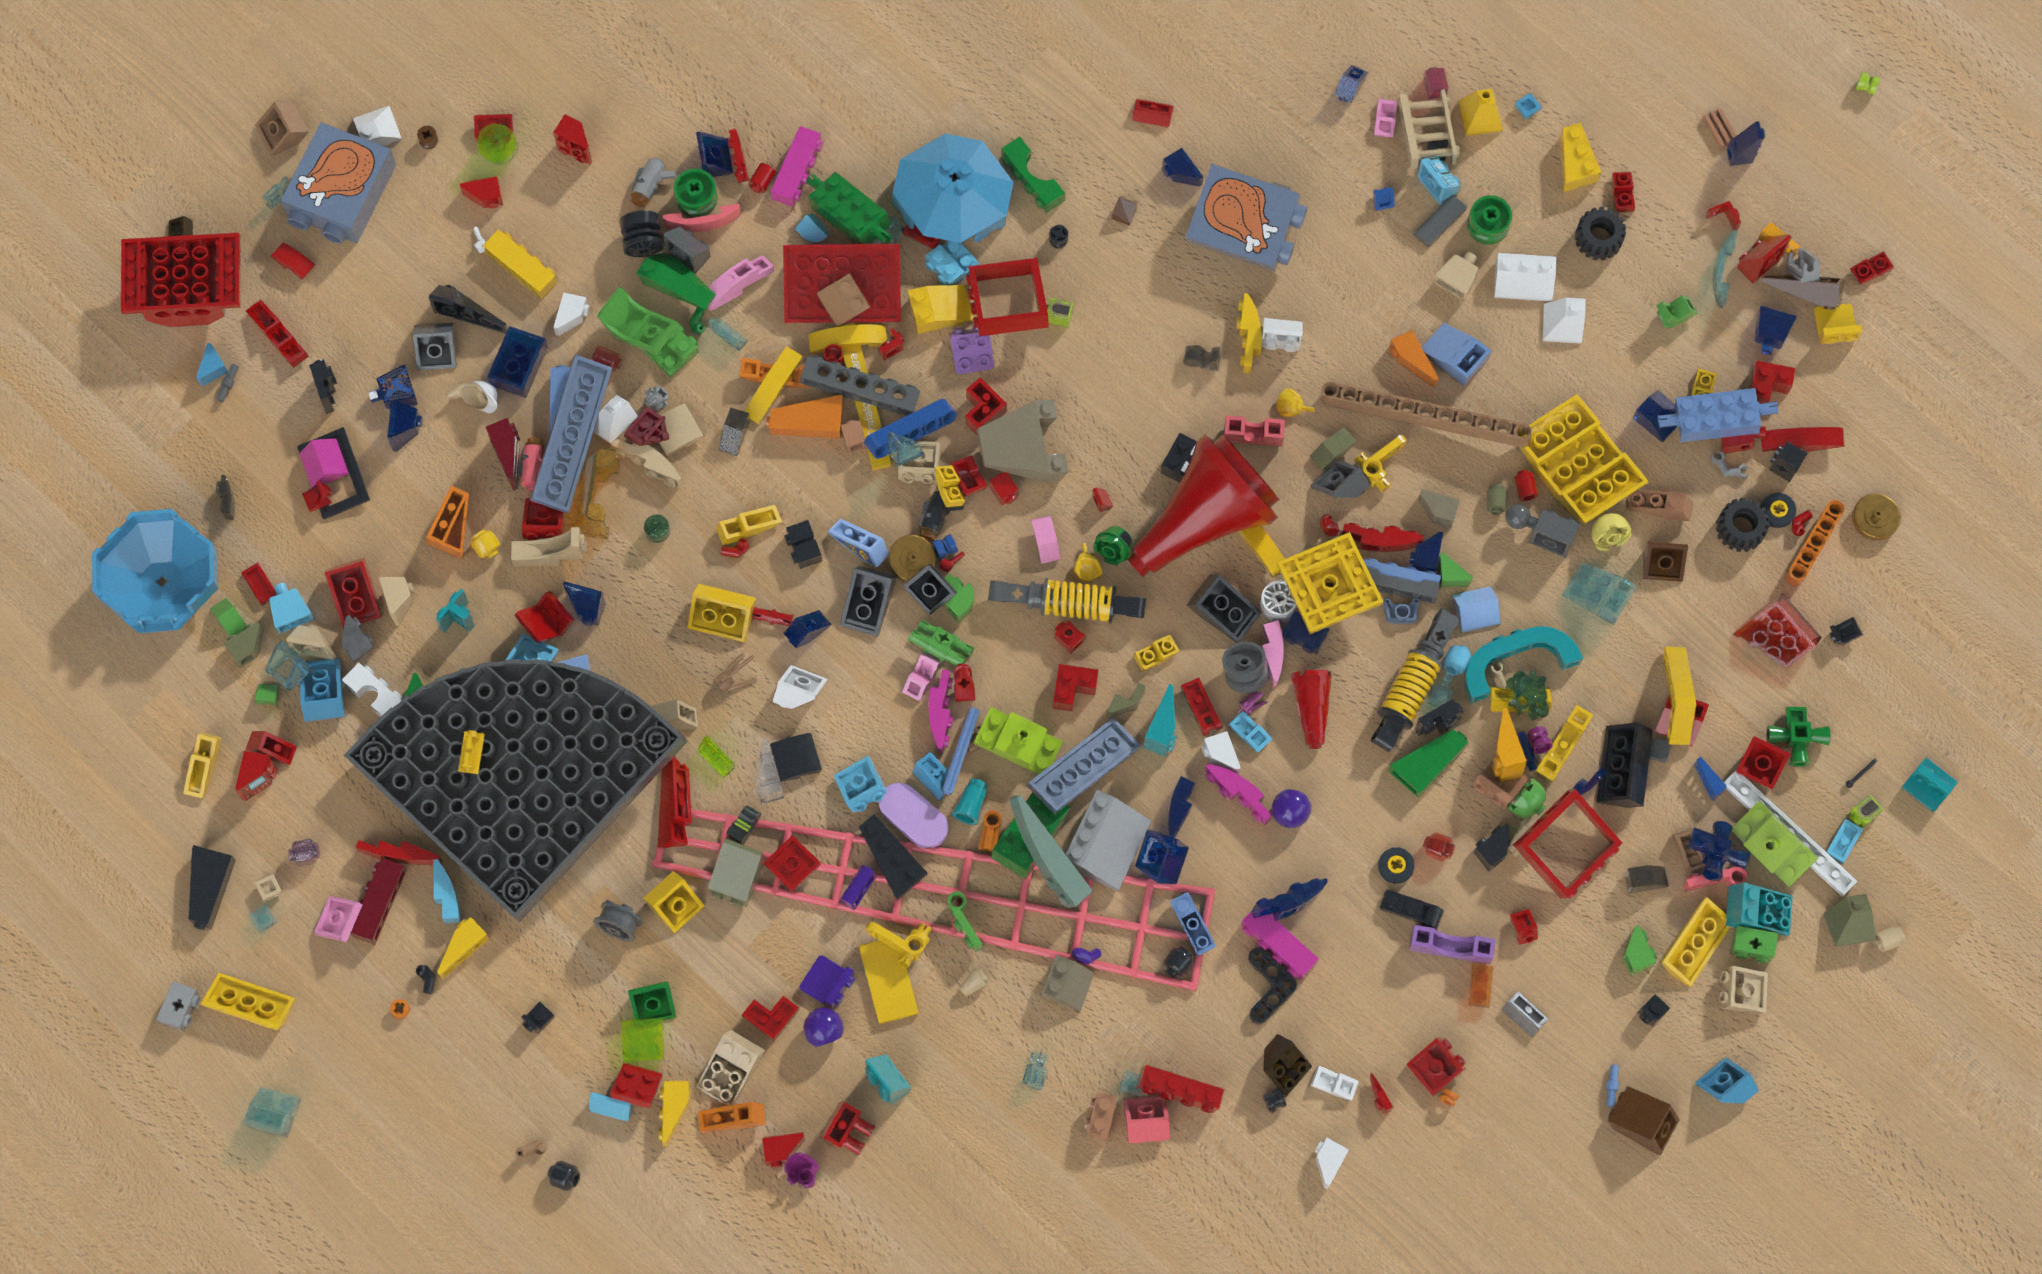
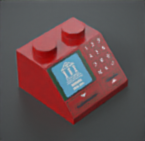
M244 751L235 787L242 800H249L270 786L272 779H275L277 768L269 755Z

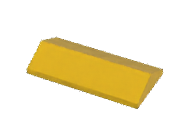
M1703 898L1661 961L1669 974L1689 987L1692 986L1730 929L1729 926H1726L1727 915L1709 898Z
M218 972L201 1005L278 1031L287 1022L295 998Z

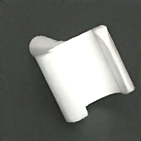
M474 227L473 230L478 240L474 246L479 253L484 252L483 244L485 240L481 237L478 227Z

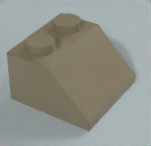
M1056 955L1042 991V998L1081 1011L1094 972L1073 960Z

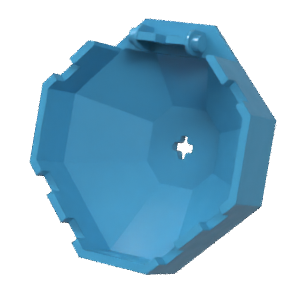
M945 133L900 159L891 204L900 211L902 219L908 227L914 229L915 224L923 236L962 243L975 235L974 242H979L988 237L990 232L1005 227L1013 181L983 141ZM957 174L960 180L957 179L956 182H952V178H949V176Z
M172 509L131 512L126 517L124 524L120 528L116 527L106 538L107 541L101 548L97 547L92 553L93 593L103 604L138 633L180 630L218 590V558L214 544L202 536L187 521L179 517ZM161 577H164L165 580H168L167 583H164L163 587H161L160 584L157 583V581H160Z

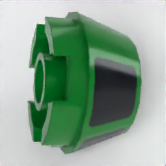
M1111 526L1098 533L1093 543V548L1096 554L1099 552L1105 558L1104 562L1117 566L1119 563L1127 561L1130 557L1133 540L1130 534L1123 528Z

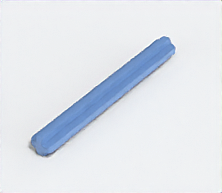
M971 707L968 711L942 788V792L951 795L954 790L980 713L979 709Z

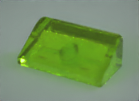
M706 735L698 747V752L724 778L735 769L734 762Z

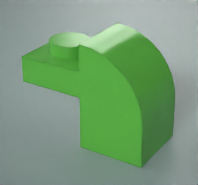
M1683 295L1671 303L1661 302L1656 305L1659 310L1657 314L1665 328L1675 327L1698 314L1690 298Z
M949 574L944 579L957 593L945 602V609L959 623L970 614L974 607V590L970 583L963 588L964 584L958 577L954 578Z

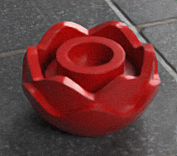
M1324 514L1321 517L1319 525L1328 537L1338 536V533L1341 531L1338 530L1339 526L1333 521L1332 516Z

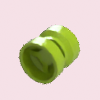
M1862 72L1856 90H1865L1868 94L1874 96L1880 82V77H1871L1868 73Z

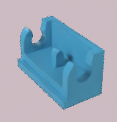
M929 752L915 763L912 773L940 801L945 796L942 788L948 770Z

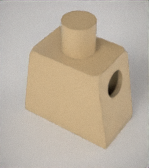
M1467 252L1464 258L1454 255L1436 273L1433 283L1465 301L1477 275L1478 267L1474 265L1477 257L1471 252Z

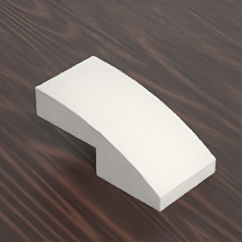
M1317 1066L1310 1086L1351 1101L1359 1081L1344 1074H1337Z

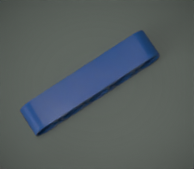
M940 399L871 433L866 437L864 444L875 458L880 459L952 423L956 419L957 413L945 399Z

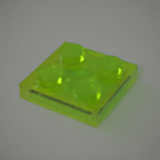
M662 1018L621 1021L623 1063L665 1060Z

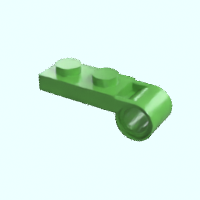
M958 891L951 893L948 897V908L955 920L953 925L958 932H963L966 937L963 939L969 949L973 948L976 953L982 949V942L962 913L966 909V897ZM954 899H960L963 903L961 906L955 907L951 902Z

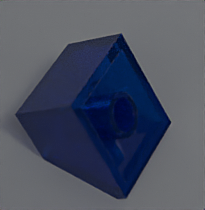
M1147 829L1135 867L1157 883L1177 884L1189 847L1176 838Z

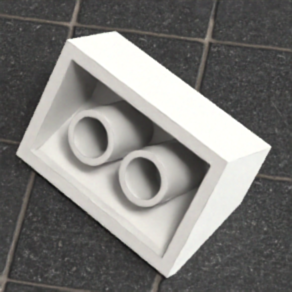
M1498 253L1495 261L1494 298L1552 302L1556 276V257Z

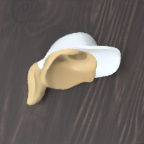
M484 381L460 384L446 394L451 399L462 397L467 405L486 413H493L498 407L495 387Z

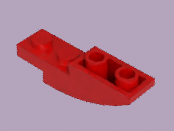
M1344 523L1342 535L1350 532L1353 540L1360 542L1358 549L1373 552H1397L1420 546L1423 535H1419L1417 531H1404L1393 525L1385 526L1383 533L1375 528L1366 529L1356 523Z

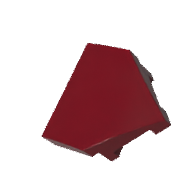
M647 406L627 429L624 437L639 446L669 440L665 416L659 415Z

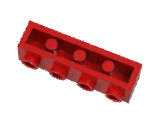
M1149 1065L1141 1068L1136 1086L1145 1094H1157L1162 1099L1168 1101L1176 1100L1187 1107L1195 1106L1201 1108L1200 1110L1206 1113L1216 1112L1220 1108L1225 1090Z

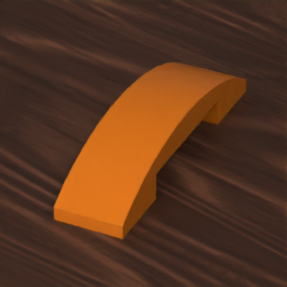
M742 358L739 377L752 382L762 383L773 364L761 363V360ZM800 365V368L795 369L785 387L812 388L800 383L804 365Z

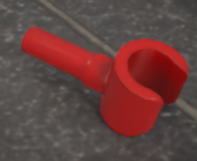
M963 551L960 552L951 561L944 558L939 568L945 572H950L954 564L965 553Z

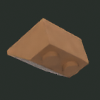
M274 101L255 124L271 155H276L299 144L309 132L292 101Z
M850 273L817 292L818 297L836 326L841 325L870 307Z

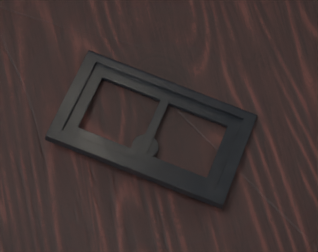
M344 427L313 440H337L357 495L320 508L323 520L370 501ZM309 442L297 446L299 454Z

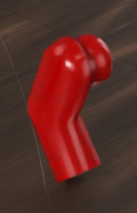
M1809 510L1804 511L1793 519L1791 531L1795 536H1802L1805 533L1804 523L1813 518Z
M740 539L734 547L722 546L720 555L739 558L748 551V541Z

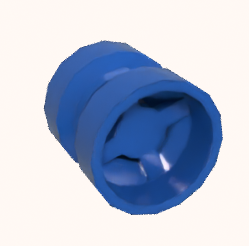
M951 534L945 536L942 540L937 539L932 542L939 560L945 558L947 554L958 552Z

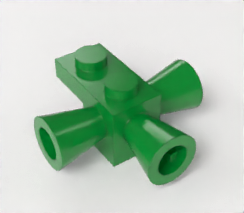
M1806 707L1785 708L1786 728L1772 725L1767 726L1766 740L1768 743L1776 744L1787 741V748H1792L1790 766L1793 767L1810 765L1806 748L1811 742L1828 746L1830 744V727L1824 726L1811 729V722H1807Z

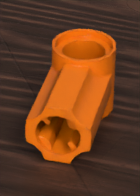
M990 810L984 815L979 850L991 853L998 842L1002 826V817L998 811ZM990 817H996L999 821L996 825H989L987 820Z

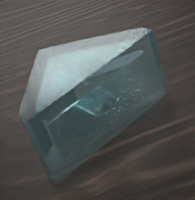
M892 432L888 434V454L897 466L923 456V450L914 440Z

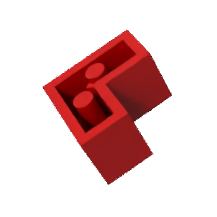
M1757 360L1752 369L1749 389L1755 388L1757 402L1759 404L1769 403L1772 391L1788 394L1793 386L1795 368Z
M981 377L966 389V399L975 407L965 415V424L976 435L978 428L1007 413V403Z
M1059 664L1053 709L1073 712L1075 693L1095 695L1099 670Z

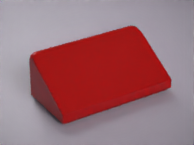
M1136 99L1132 120L1169 127L1174 106Z

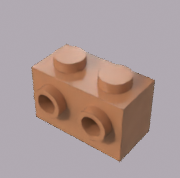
M1097 1092L1096 1098H1091L1089 1110L1093 1111L1091 1118L1087 1117L1084 1130H1088L1087 1137L1107 1142L1117 1097Z

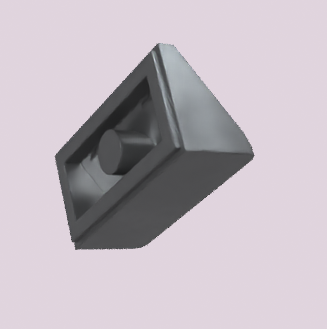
M1519 992L1502 1008V1011L1531 1037L1549 1020Z

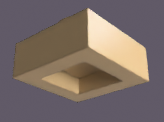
M274 874L255 882L264 902L283 894Z

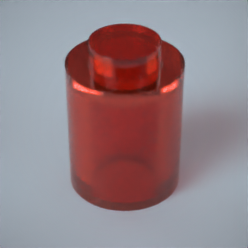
M600 345L597 346L592 356V361L611 367L612 372H615L616 369L619 370L623 363L620 353Z

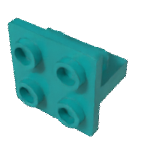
M460 589L458 592H454L449 598V603L446 607H442L436 615L439 628L444 633L454 621L469 632L475 627L472 621L473 617L466 608L469 601L464 590Z
M1925 758L1903 784L1902 788L1929 810L1935 812L1958 782L1931 760Z

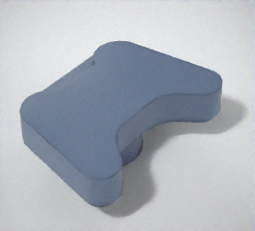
M1384 598L1383 608L1387 623L1414 624L1417 620L1420 600L1414 598L1407 605H1397L1390 598Z

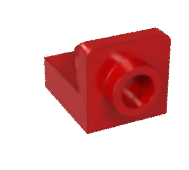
M894 328L890 330L892 341L884 342L879 348V355L883 361L904 350V338L900 332L896 333Z
M317 481L318 486L302 493L310 512L333 503L330 498L332 491L328 484L324 485L321 481Z
M1529 909L1510 914V921L1517 933L1519 945L1531 943L1538 939V927Z

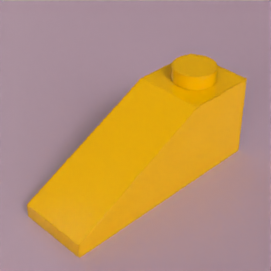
M472 917L468 920H462L457 925L458 928L453 934L437 971L442 980L489 940L488 935Z

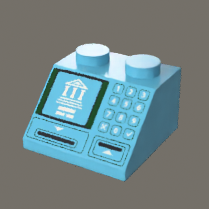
M1438 157L1421 160L1417 177L1439 205L1445 203L1452 195L1455 196L1459 193L1460 181L1449 172V168L1444 161L1441 162Z

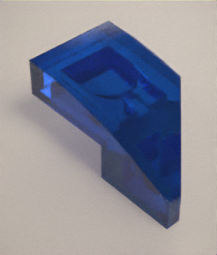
M1600 768L1588 782L1582 778L1573 789H1576L1582 795L1592 789L1607 772Z

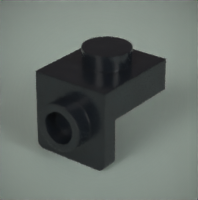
M1855 617L1836 626H1830L1832 631L1829 633L1834 643H1838L1841 646L1863 636Z

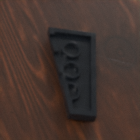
M875 814L859 826L862 836L897 901L928 875L926 870Z

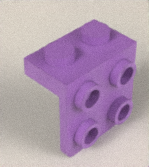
M974 326L969 330L956 328L953 329V332L949 333L957 374L994 368L990 335L979 337L978 327L974 328Z

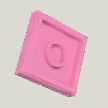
M329 896L314 934L347 942L362 904L356 901Z

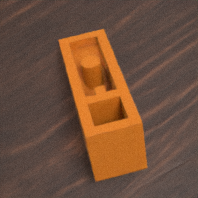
M1410 330L1391 339L1388 349L1392 358H1396L1400 365L1433 388L1436 387L1439 378L1413 331Z
M755 1102L698 1111L699 1132L747 1129L766 1125L764 1104Z

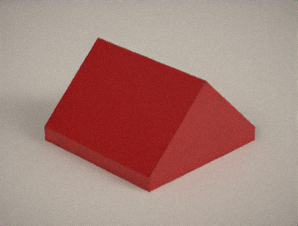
M1753 736L1741 758L1736 773L1773 790L1790 753Z

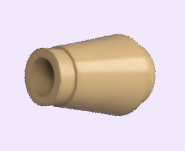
M980 968L976 971L974 969L959 989L967 997L986 986L990 979Z

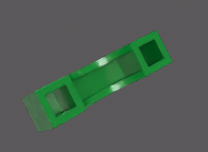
M1020 136L1001 148V161L1006 167L1009 166L1011 168L1014 178L1023 183L1026 193L1028 195L1031 194L1035 198L1034 201L1039 209L1043 208L1048 213L1065 201V192L1055 179H1038L1029 172L1027 164L1031 159V149Z

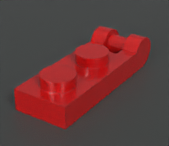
M1198 677L1182 684L1181 690L1194 714L1202 735L1206 736L1212 730L1222 729V724L1200 678ZM1210 717L1212 722L1206 724L1204 719Z

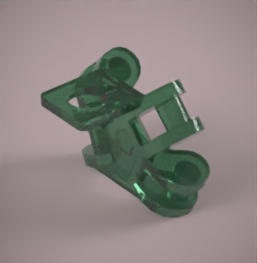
M1533 670L1528 675L1524 671H1517L1513 677L1506 681L1507 687L1513 690L1514 698L1508 705L1516 709L1518 716L1529 707L1528 716L1531 720H1536L1539 716L1542 718L1547 717L1549 707L1546 701V677H1538ZM1522 696L1528 701L1524 706L1518 701Z

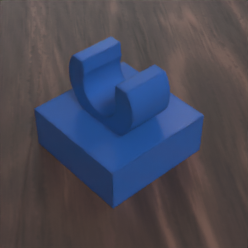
M1384 187V189H1375L1373 191L1376 211L1395 207L1394 190L1392 187Z

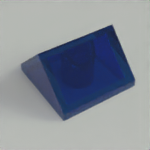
M698 131L696 136L702 170L708 172L712 177L732 174L733 168L727 138Z

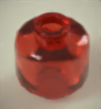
M1439 832L1427 836L1423 843L1426 855L1440 862L1450 859L1455 850L1452 838Z

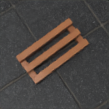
M1721 108L1703 116L1720 149L1738 142V137ZM1711 118H1713L1715 124L1718 127L1719 132L1722 134L1724 140L1726 141L1725 143L1722 141L1719 133L1713 125Z

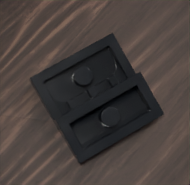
M811 733L770 743L769 746L780 782L799 779L803 775L820 773L822 771Z

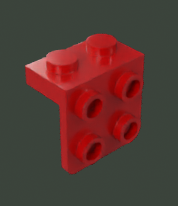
M551 591L545 592L535 606L519 610L515 613L519 623L537 643L563 636L574 622V618Z

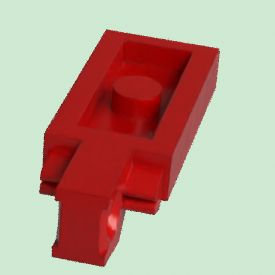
M736 129L729 130L730 137L727 138L729 148H733L734 154L731 155L733 165L737 167L734 174L738 183L749 181L747 166L738 132Z

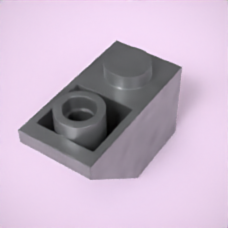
M348 615L345 619L342 648L353 663H356L374 650L372 646L374 641L368 633L365 635L360 630L362 625L357 618L354 617L352 619Z

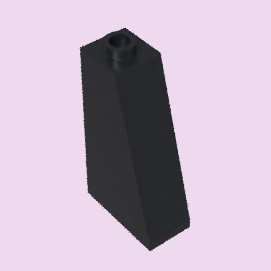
M195 845L192 847L188 919L194 928L205 930V928L212 929L236 860L232 855Z

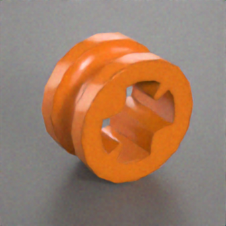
M396 999L391 1003L390 1011L395 1018L404 1019L409 1015L410 1007L405 1000ZM399 1004L400 1006L402 1004L405 1005L403 1007L404 1012L401 1014L400 1012L398 1014L395 1013L397 1011L396 1006Z
M1443 1088L1441 1090L1442 1095H1439L1438 1099L1446 1105L1454 1107V1101L1458 1100L1459 1096Z

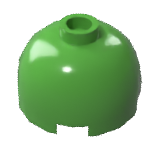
M1531 778L1530 784L1528 782L1525 783L1515 797L1516 802L1514 804L1510 803L1507 809L1521 818H1531L1535 814L1539 816L1546 808L1544 805L1546 800L1544 787L1534 778Z

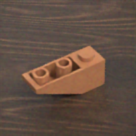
M1637 490L1629 495L1627 509L1668 520L1690 521L1694 503L1684 493Z

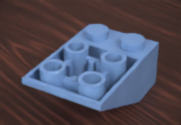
M1445 323L1422 346L1427 358L1463 386L1489 360L1491 350L1479 340Z

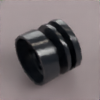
M640 210L627 213L621 217L619 221L621 234L623 235L624 254L630 257L642 258L655 255L663 250L659 214L653 211Z

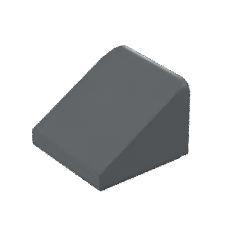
M1652 739L1649 759L1666 763L1671 748L1668 741Z

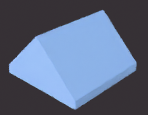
M1490 586L1452 595L1462 633L1501 624L1498 598Z

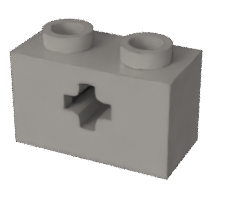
M173 981L156 1020L160 1024L184 1032L185 1027H188L191 1023L193 1008H196L199 1004V992L196 989ZM181 1005L184 1006L183 1009H182V1008H179L178 1010L176 1009L177 1006H181Z

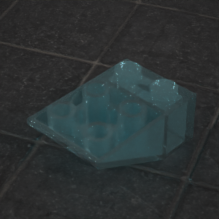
M1581 563L1562 596L1615 625L1637 585L1619 575Z

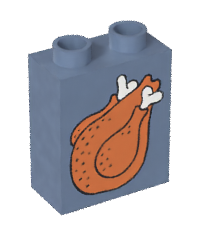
M320 122L281 199L287 214V222L303 231H307L310 225L323 230L321 234L336 244H343L345 239L358 243L396 167L391 149Z
M1211 164L1186 234V239L1189 243L1275 272L1278 263L1288 265L1295 243L1286 241L1291 226L1298 229L1301 228L1308 207L1299 204L1301 198L1297 192Z

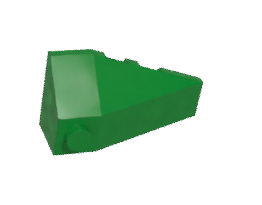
M664 252L647 257L636 273L643 285L705 311L716 296L678 258Z

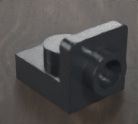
M1654 994L1637 1013L1645 1024H1650L1653 1027L1670 1007Z
M539 1002L527 1015L523 1014L521 1016L524 1021L522 1025L530 1033L534 1030L539 1034L555 1018V1015Z

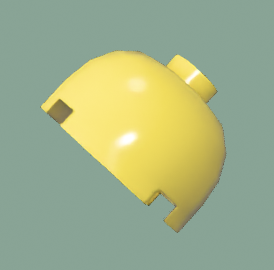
M1614 513L1600 515L1591 528L1592 540L1600 551H1609L1610 548L1608 546L1617 544V548L1622 546L1630 539L1632 533L1626 519Z

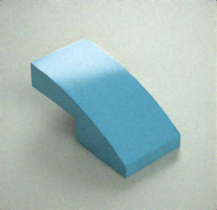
M1241 711L1228 724L1257 753L1272 740L1268 733L1259 724L1256 725L1244 711Z

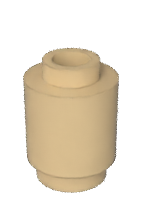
M1893 926L1875 933L1876 940L1873 943L1877 950L1880 949L1881 952H1885L1901 946L1906 939L1903 930L1900 927Z

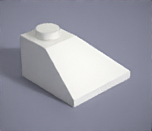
M390 106L353 118L361 138L382 146L402 140Z
M1563 298L1545 303L1543 305V341L1581 344L1585 322V299Z
M616 395L599 412L593 433L611 444L637 419L638 415L628 401Z
M790 665L778 681L773 702L781 707L790 709L805 704L817 697L828 679Z

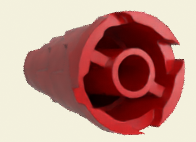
M1304 670L1303 675H1300V671L1291 673L1298 714L1301 719L1306 745L1310 749H1321V745L1325 744L1332 678L1331 671L1328 672V670Z

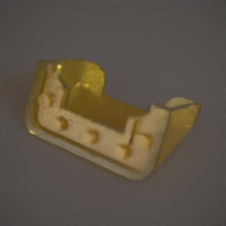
M601 448L584 460L574 494L570 528L579 527L581 534H584L586 537L608 539L610 529L605 524V509L602 505L594 503L597 483L608 482V478L614 473L619 475L620 463L616 449Z

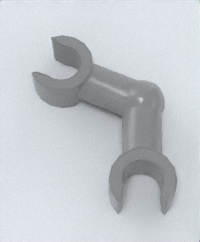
M1722 451L1718 454L1720 460H1717L1713 454L1711 455V462L1719 467L1723 477L1738 476L1740 479L1748 478L1749 474H1742L1740 471L1746 470L1748 468L1747 465H1741L1739 468H1728L1724 462L1725 455Z

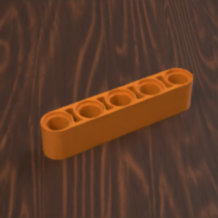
M1832 500L1827 504L1786 574V581L1789 585L1799 586L1806 578L1844 513L1845 508L1841 501ZM1830 509H1835L1838 514L1831 513ZM1820 525H1826L1829 530L1822 529ZM1811 540L1817 541L1819 546L1813 545ZM1802 556L1808 557L1810 562H1805ZM1792 572L1799 573L1801 578L1794 577Z

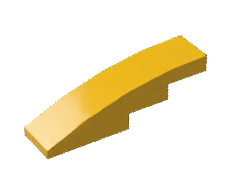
M786 346L743 412L745 417L760 425L780 397L781 391L791 379L792 373L802 361L803 356Z
M1258 526L1239 531L1250 551L1254 552L1261 565L1264 564L1271 577L1274 578L1280 575L1281 572L1277 562L1285 558L1263 527Z

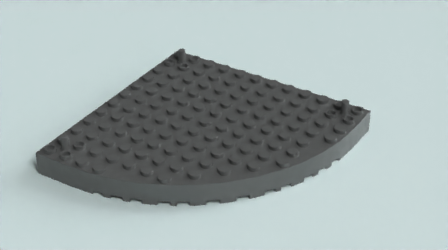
M509 659L500 662H485L474 667L462 668L452 674L434 679L435 681L418 688L417 691L400 700V703L384 713L344 756L508 913L521 921L683 748L688 740L637 695L606 677L565 663H555L539 659ZM468 730L485 734L478 774L458 772L464 732H468Z

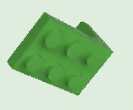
M620 287L616 289L597 315L598 319L615 339L654 355L659 353L679 326L675 320L642 307Z

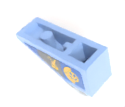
M841 518L828 530L829 535L854 555L876 568L888 556L889 552L883 538Z

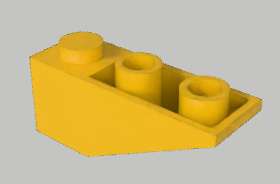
M664 1081V1087H660V1100H663V1108H659V1120H663V1128H659V1141H662L664 1147L668 1146L690 1106L689 1081Z

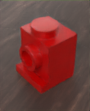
M1069 620L1066 623L1062 621L1056 626L1054 638L1070 654L1085 642L1086 635L1078 630ZM1070 631L1072 635L1067 636L1065 633Z

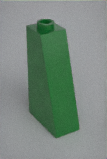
M1452 729L1394 762L1388 772L1419 798L1466 749L1468 745L1467 738L1462 732Z

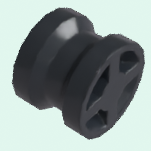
M1063 225L1053 226L1049 232V243L1057 249L1065 247L1068 242L1067 228Z
M1279 1088L1274 1089L1270 1094L1262 1095L1271 1113L1276 1112V1109L1279 1107L1284 1108L1287 1106Z

